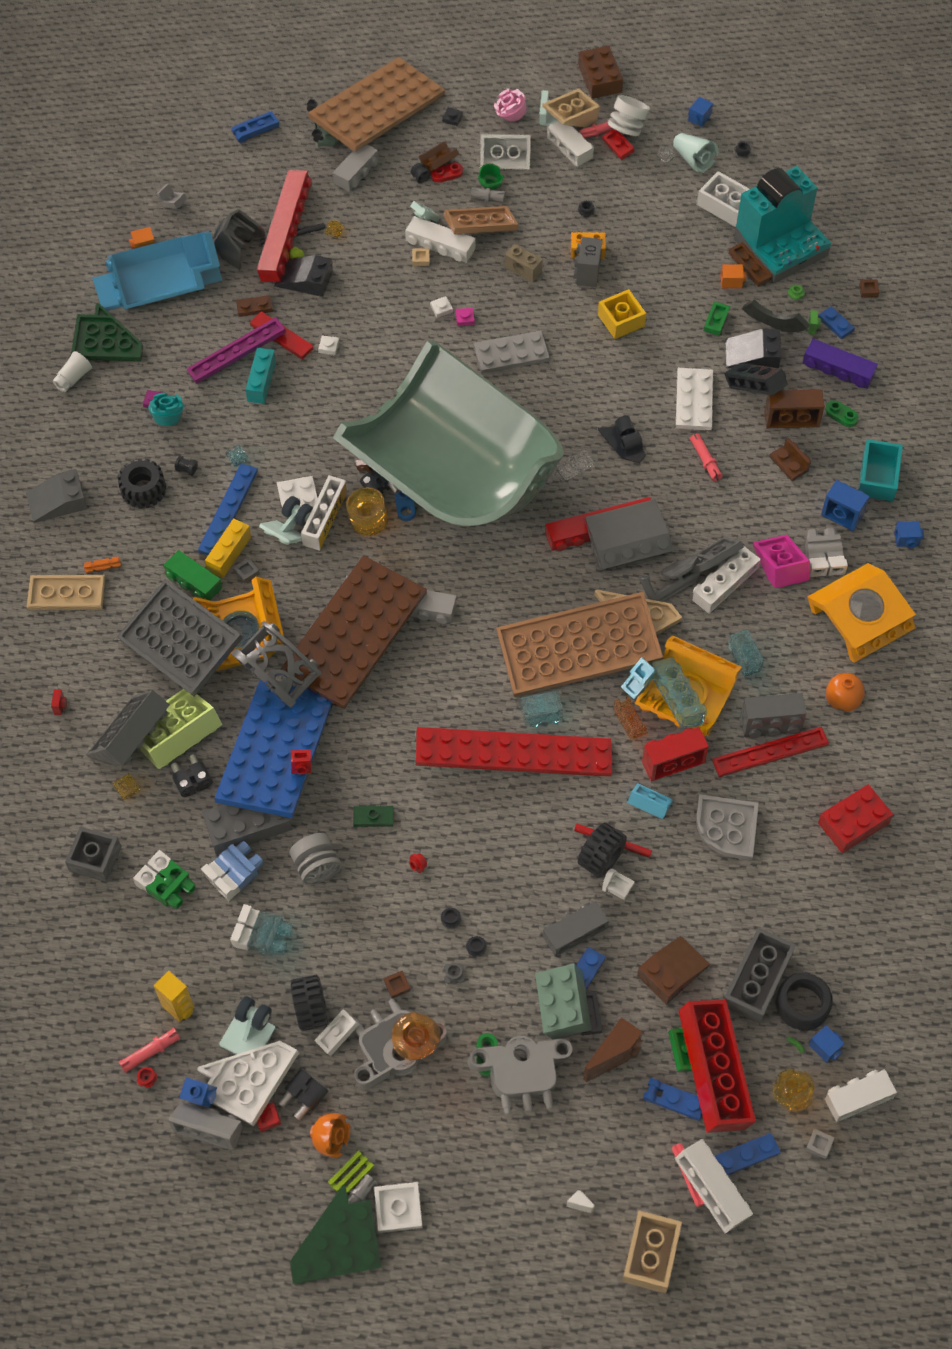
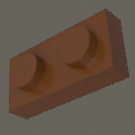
M270 295L236 300L239 317L256 315L261 311L263 313L273 312Z

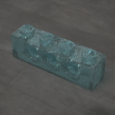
M674 657L653 662L652 667L656 669V672L652 679L682 730L703 725L707 715L706 707L699 701L698 694L690 686L688 677L684 676L681 665L677 664Z

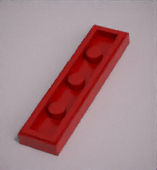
M261 311L250 321V326L256 329L272 320V318ZM284 327L286 333L273 341L303 360L314 349L313 345Z

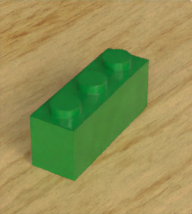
M180 550L164 564L166 577L171 581H177L182 589L191 591L197 598L211 600L222 589L220 578Z

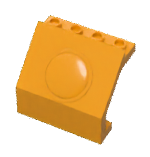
M672 635L665 644L666 649L663 654V661H660L654 676L646 689L637 697L635 704L644 711H651L657 714L661 719L675 722L674 724L678 727H700L704 737L708 736L732 693L742 667ZM676 695H685L692 700L693 705H681L674 700V697Z

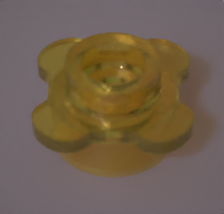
M332 220L328 223L325 234L339 237L341 235L340 232L344 230V225L340 224L339 221Z

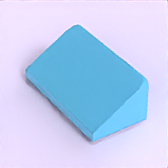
M637 783L627 803L664 819L673 799Z

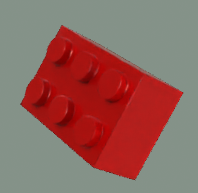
M700 727L687 728L681 733L669 734L664 739L649 741L644 745L642 764L652 782L705 764L709 746Z
M868 784L821 813L818 824L843 854L890 824L893 813Z

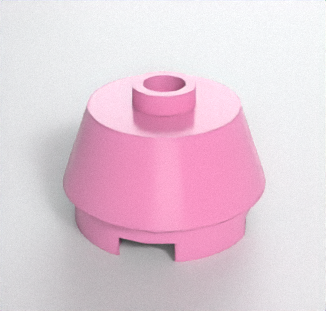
M518 89L503 91L499 95L500 99L497 103H494L496 113L509 122L518 121L527 111L525 96Z

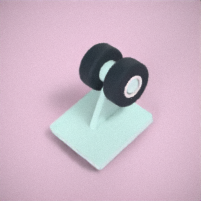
M290 496L283 504L281 511L282 515L287 517L288 520L284 524L277 520L260 523L259 527L267 535L279 538V541L283 544L298 543L302 541L301 533L293 529L296 523L305 526L313 507L309 504L300 506V500Z
M245 996L240 1001L235 1017L219 1043L220 1047L237 1055L267 1045L276 1029L274 1025L268 1023L272 1012L271 1007L262 1004L256 1008L254 1007L255 1000Z

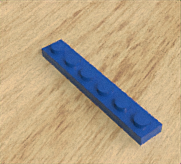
M240 464L198 548V553L208 556L233 518L235 519L258 473L257 468Z

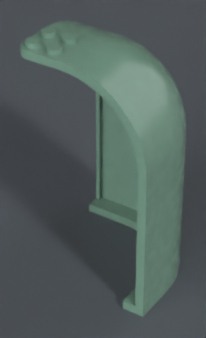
M436 341L426 342L406 378L396 390L398 393L392 401L388 399L379 408L377 415L371 414L360 420L342 422L333 436L337 442L429 513L443 521L463 526L489 523L522 510L540 493L564 455L560 441L542 421Z

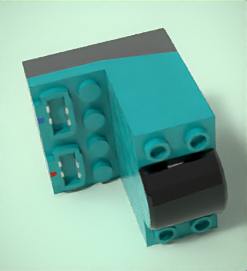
M798 166L784 171L782 168L772 169L761 177L757 186L741 193L734 240L738 244L743 242L773 275L771 280L773 284L829 256L831 242L811 221L818 187Z

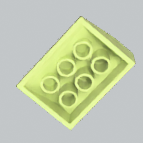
M182 689L166 701L170 704L166 709L168 713L162 720L156 722L155 730L143 739L145 742L139 749L158 769L168 765L170 761L182 755L190 747L199 743L203 738L215 732L217 728L223 725L214 707L196 694L193 697L186 690Z

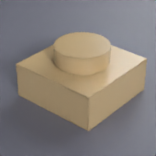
M429 248L412 249L413 266H430Z

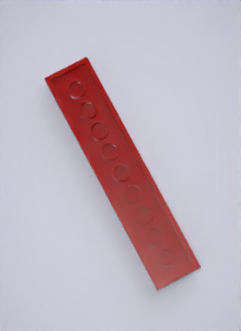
M417 727L415 766L611 776L612 745L611 738Z

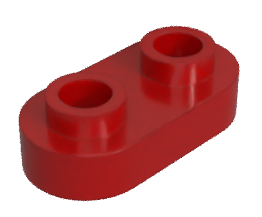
M456 162L439 166L431 171V178L437 183L460 178L463 175V166Z

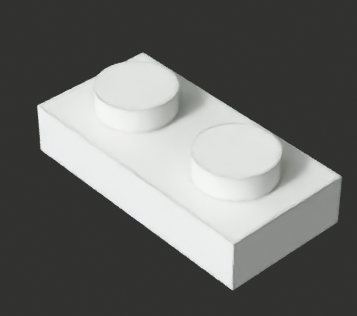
M343 1009L315 1039V1042L331 1056L359 1024Z

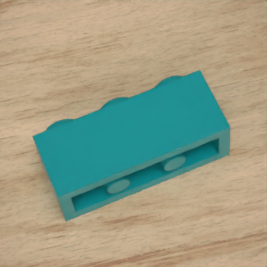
M257 348L245 389L247 402L265 404L276 365L274 350Z

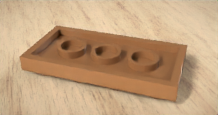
M507 206L444 210L443 216L454 234L493 233L495 231L509 232L518 229V223Z

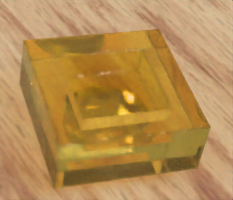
M130 773L112 783L123 801L141 791Z

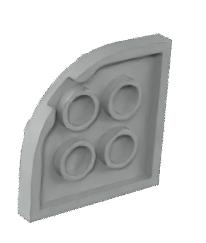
M699 794L696 824L701 838L712 850L719 854L752 860L759 803Z

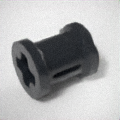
M179 455L174 467L176 471L181 470L193 476L198 468V461H191Z

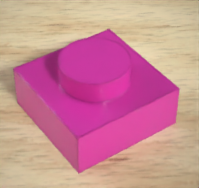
M473 308L456 309L457 326L475 325Z

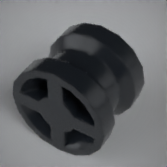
M419 162L411 168L410 174L416 178L419 184L430 179L431 172L426 169L423 163Z

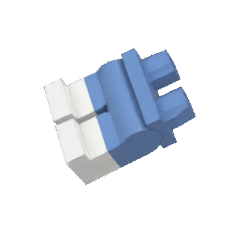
M245 841L236 847L231 844L217 859L201 868L203 876L216 887L228 902L248 885L253 878L258 876L257 870L264 864L258 854H255L249 860L245 857L251 852V848Z

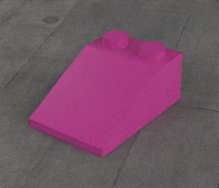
M788 535L753 542V547L758 558H760V563L767 579L774 588H783L787 585L799 584L810 580V560Z

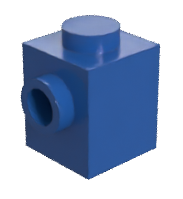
M698 97L689 108L688 121L702 127L712 115L713 103Z
M897 522L894 531L897 547L914 548L919 546L921 539L924 538V530L920 528V522Z
M826 1025L811 1038L809 1046L828 1063L831 1059L836 1061L843 1054L841 1050L844 1043L842 1037L837 1032H832Z
M186 1077L179 1098L210 1108L211 1104L215 1101L217 1087Z

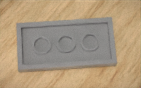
M542 331L474 343V350L481 374L547 362L550 358Z

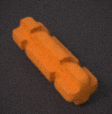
M118 556L112 557L110 560L106 558L95 560L94 563L91 561L84 563L86 573H91L93 570L102 571L111 569V567H121V561Z

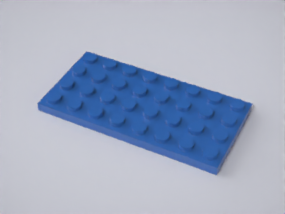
M259 680L215 795V803L293 818L308 773L291 774V750H311L312 764L333 703L306 688L295 700L296 703L290 708L265 685L267 681L264 683L262 680ZM292 686L289 694L296 688V686Z

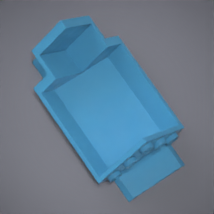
M209 231L189 236L185 235L108 255V260H105L107 269L112 273L92 278L100 304L107 311L120 307L128 309L204 289V285L222 281L219 260L211 232Z

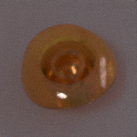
M416 1012L401 1016L394 1024L392 1030V1043L395 1050L400 1056L408 1060H417L430 1055L437 1048L441 1039L440 1029L435 1021L427 1015Z

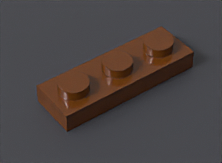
M743 242L729 249L728 254L738 265H743V271L746 272L758 287L772 280L773 275Z

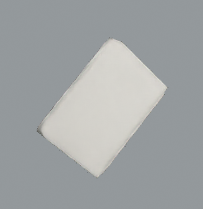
M579 1190L567 1201V1207L588 1213L593 1212L594 1204Z

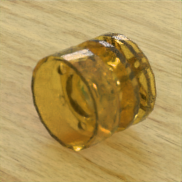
M370 487L359 488L353 491L346 502V509L353 530L363 536H374L381 533L388 523L387 509L382 494Z

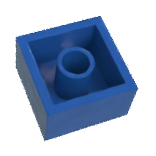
M836 480L825 497L821 516L854 532L864 516L869 496L862 491L850 487L846 483Z

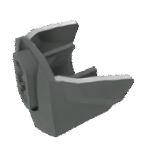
M240 209L229 213L226 218H223L213 238H215L214 246L218 255L240 270L242 268L241 249L245 243L236 238L235 235H240L247 241L251 239L252 235L262 238L266 235L260 224Z

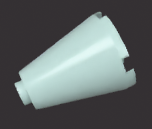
M680 133L674 138V148L696 172L703 173L715 163L713 159L715 155H718V146L713 141Z

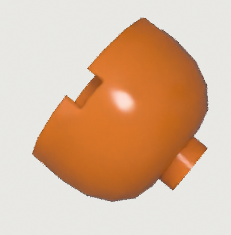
M851 673L835 675L826 687V699L837 710L840 709L846 712L855 710L861 706L865 697V687L862 681Z
M328 1113L321 1116L312 1126L310 1136L313 1146L320 1154L332 1158H338L343 1154L340 1153L342 1144L344 1142L347 1146L350 1137V1123H346L345 1119H348L346 1115Z

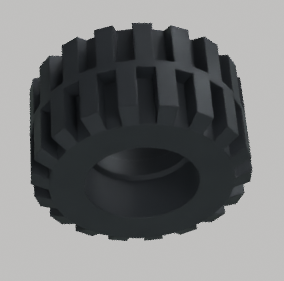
M138 459V461H130V464L126 463L124 469L121 468L120 474H118V485L127 504L130 503L134 508L138 505V508L142 509L143 506L149 508L150 504L156 505L157 500L161 501L163 499L162 496H165L166 483L161 467L154 461L150 462V459H145V461ZM139 481H150L144 486H135Z
M607 822L599 825L583 845L578 857V864L596 877H602L620 857L626 845L627 836Z
M318 975L292 979L291 993L298 1026L301 1031L326 1027L328 1025V1014Z

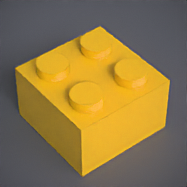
M629 289L599 302L598 316L614 339L645 327L646 312Z

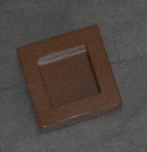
M877 279L860 280L861 298L879 296Z
M403 971L383 978L391 999L411 991Z

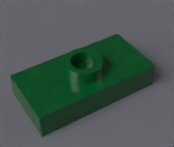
M354 806L353 827H393L394 808L393 806Z

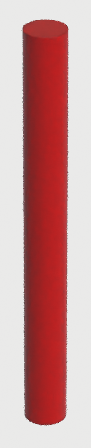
M577 823L574 831L590 836L594 829ZM626 841L624 849L650 858L652 850Z

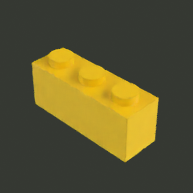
M233 518L205 559L208 571L218 577H225L251 538L249 525Z
M168 970L153 986L162 1007L177 1021L181 1022L192 1015L195 1007L187 986Z

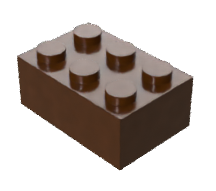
M610 46L579 51L578 67L591 99L622 93L623 77Z
M822 389L780 390L774 395H767L764 410L766 429L820 427L825 407Z

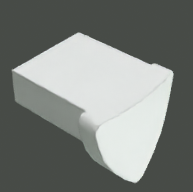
M610 869L605 876L602 891H608L625 900L635 881L614 869Z

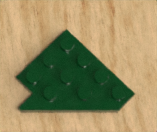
M96 303L95 314H77L71 355L73 352H78L87 360L99 361L142 360V343L99 303Z
M346 1185L341 1186L290 1260L293 1284L381 1268L370 1200L349 1204Z

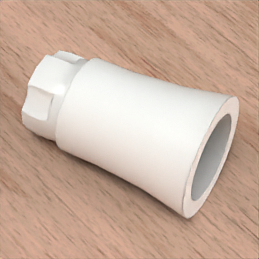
M73 352L63 368L57 373L53 383L58 389L66 392L84 374L92 369V365L80 353Z

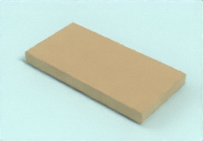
M30 575L27 610H103L106 577L105 575Z

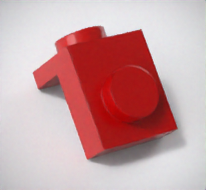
M291 750V774L311 773V750Z

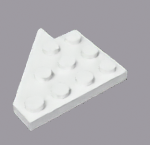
M278 1041L200 1066L197 1070L211 1078L207 1084L217 1087L216 1098L212 1104L254 1127L299 1052L295 1048Z

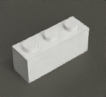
M560 121L548 126L547 138L576 167L593 159L594 148L592 144L587 142L582 134L578 133L573 126L563 125Z
M874 1070L861 1080L854 1078L847 1082V1085L844 1087L835 1086L829 1089L825 1101L835 1121L839 1122L894 1099L897 1092L885 1070L880 1072Z

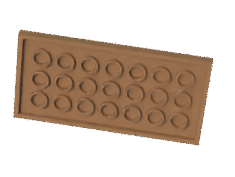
M398 57L308 112V118L356 152L441 98L445 94V89Z
M644 592L496 628L514 697L631 669L641 657L649 664L663 661V655Z

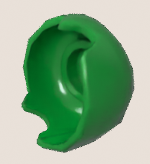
M484 164L481 166L478 180L482 187L495 190L501 186L503 175L500 173L499 166L494 164Z

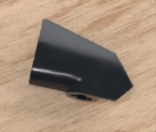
M629 416L619 417L615 421V426L598 427V431L622 459L641 463L646 454L643 450L640 433L635 431Z

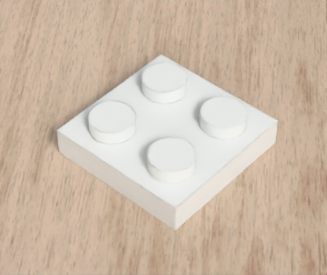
M312 476L277 482L282 507L290 496L298 498L300 506L309 504L314 507L318 498Z
M418 1182L374 1187L378 1233L422 1228Z

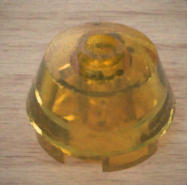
M789 1068L778 1074V1079L773 1084V1097L786 1110L800 1112L807 1109L812 1103L815 1084L806 1071L803 1073L795 1071L794 1068Z

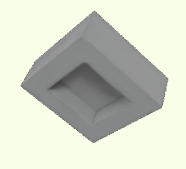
M814 1129L806 1151L826 1159L834 1137Z

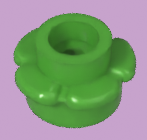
M792 285L788 290V294L791 299L800 300L805 295V291L800 285Z

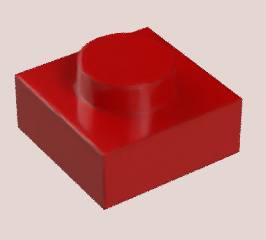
M54 689L51 708L54 715H62L63 709H66L67 698L64 697L62 690Z
M274 1102L265 1107L257 1120L261 1132L282 1124Z

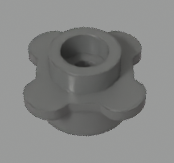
M451 963L444 966V971L446 972L444 981L447 984L451 982H464L463 964Z

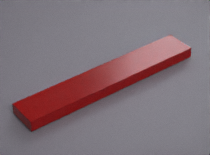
M821 726L712 758V762L718 777H723L829 745V742Z

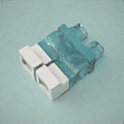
M244 904L230 940L233 947L268 956H273V953L284 955L287 943L279 940L280 935L290 937L293 925L283 921V917L280 915L252 909V906Z

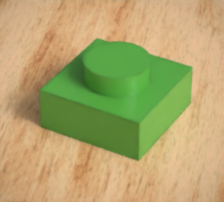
M811 310L808 334L815 335L816 329H820L821 318H818V311Z

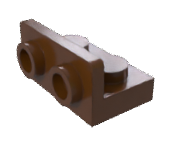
M444 141L421 154L419 159L426 166V169L431 171L458 156L459 152L457 148L450 149Z
M790 438L785 440L784 446L770 453L769 456L791 481L809 472L810 458Z

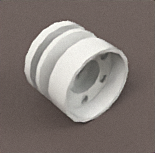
M619 95L614 104V108L619 112H611L612 118H609L608 125L621 133L639 136L641 133L639 128L643 127V123L638 119L645 120L650 108L639 100Z

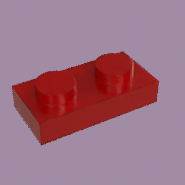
M616 129L602 136L605 144L621 161L635 152L634 147Z

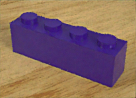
M812 339L802 363L809 368L818 369L824 374L833 375L842 381H848L857 387L868 389L878 366L875 362L816 339Z

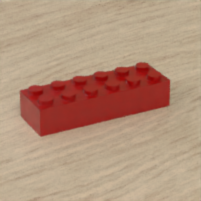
M726 999L688 1001L678 1012L706 1133L746 1130L756 1120Z

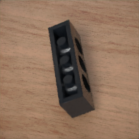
M738 363L724 373L729 387L735 390L774 395L788 385L786 374L780 368Z

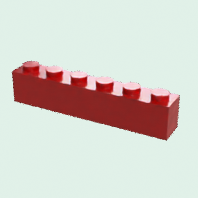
M647 497L545 524V535L551 551H561L569 546H580L584 542L590 541L584 517L651 500V498Z

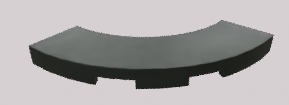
M755 299L744 304L741 308L753 319L772 328L780 329V331L800 332L807 330L810 326L800 313L793 315L782 314V316L774 315L772 311L763 307Z

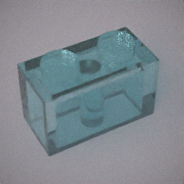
M748 629L730 635L728 648L737 665L742 667L741 673L743 676L747 677L762 671L764 659Z
M558 691L520 698V709L525 726L537 727L541 723H557L563 719V708Z

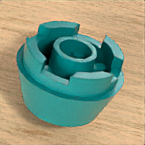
M167 392L154 395L148 409L155 423L161 426H172L180 421L184 404L179 395L176 394L175 397L167 396Z

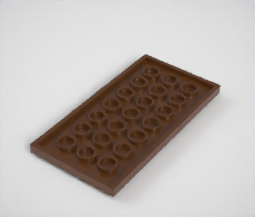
M363 555L296 647L309 660L311 658L319 664L320 667L318 669L322 673L307 689L345 709L424 598L427 589ZM293 653L295 662L298 661V660H300V659ZM288 660L280 670L288 672ZM305 666L300 667V671L304 675L300 676L295 673V678L303 681L310 673V670Z

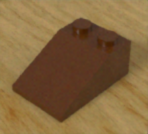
M680 936L644 962L638 969L637 977L667 1005L708 968L710 963Z
M621 1017L585 1066L583 1080L588 1082L628 1062L631 1057L635 1058L642 1048L640 1047L643 1042L641 1040L642 1031Z

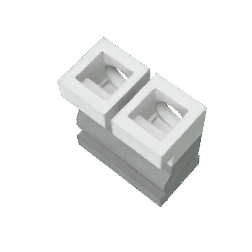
M834 528L825 529L824 536H818L816 529L808 530L805 550L806 557L810 560V577L826 576L827 572L828 576L845 574L848 564L844 558L840 534H836Z

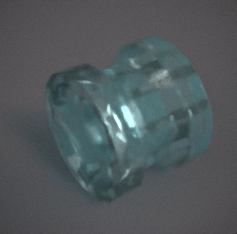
M239 444L233 450L226 451V456L234 467L238 466L239 462L248 460L246 452Z

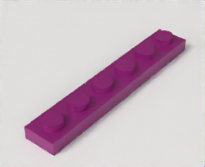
M275 317L186 368L187 372L194 382L198 384L254 352L257 348L285 334V328Z

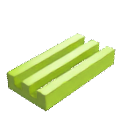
M358 1151L328 1181V1184L338 1192L341 1186L345 1185L365 1164L367 1167L346 1187L348 1195L364 1178V1175L374 1168V1165ZM360 1159L361 1161L336 1185L335 1183Z

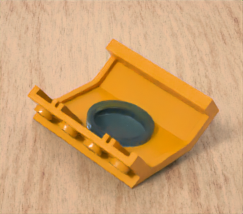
M255 577L251 580L253 585L252 591L220 601H210L194 597L193 600L227 625L235 624L239 626L243 639L234 650L236 648L240 650L263 626L261 624L263 621L269 625L271 622L280 629L279 633L284 636L271 580ZM270 634L265 638L266 641H270L272 639V636ZM277 639L276 644L284 645ZM264 640L259 644L261 647L265 646ZM267 652L266 655L270 658L275 652ZM230 653L216 671L240 666L241 663ZM262 654L259 655L261 659H258L257 661L264 660Z

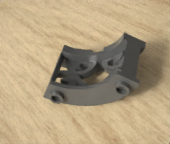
M263 621L261 623L263 626L240 650L236 648L231 654L257 678L259 677L264 683L267 681L265 685L283 703L291 708L302 692L322 674L318 669L320 666L312 658L309 660L279 633L280 629L271 622L269 625ZM270 634L272 636V639L270 641H266L265 638ZM277 639L284 645L276 644ZM264 640L265 646L261 647L259 644ZM285 652L288 660V672L277 669L268 674L265 673L268 667L266 653ZM293 653H294L300 660H298V661L295 662ZM262 654L264 662L257 664V660L261 659L259 655ZM305 666L310 670V673L303 681L295 678V673L300 676L304 675L300 671V667ZM277 675H283L287 677L286 680L282 677V680L280 682H277L275 680V677ZM293 682L299 684V685L289 694V692H290V690H291V688H292Z

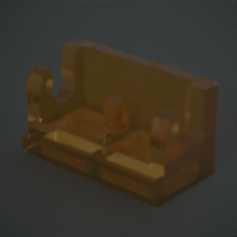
M626 696V700L622 703L620 699L614 700L613 710L629 740L632 741L648 734L647 728L634 709L630 697Z

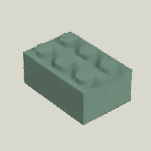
M573 963L535 973L543 1033L551 1039H558L592 1030L583 970Z

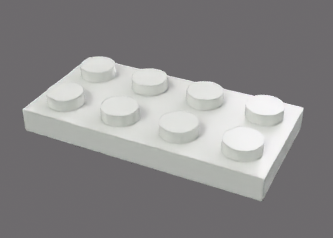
M678 368L677 429L712 430L713 370Z

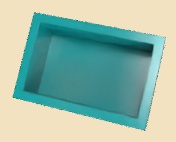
M866 439L858 491L864 492L869 498L894 502L898 489L903 445Z

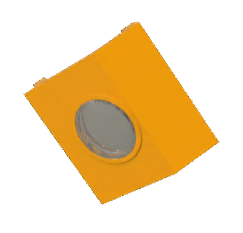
M869 563L807 596L812 613L818 614L824 611L845 640L849 658L854 663L915 629L913 616L916 615L886 572Z

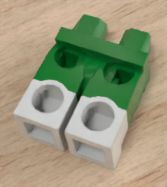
M160 850L147 862L148 866L145 865L133 878L137 887L145 890L165 907L169 905L175 909H178L184 902L183 898L178 895L182 890L191 895L196 889V885L190 879L189 873Z

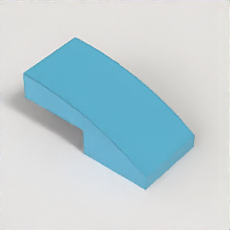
M641 657L631 669V675L622 684L621 688L636 700L651 681L656 669Z

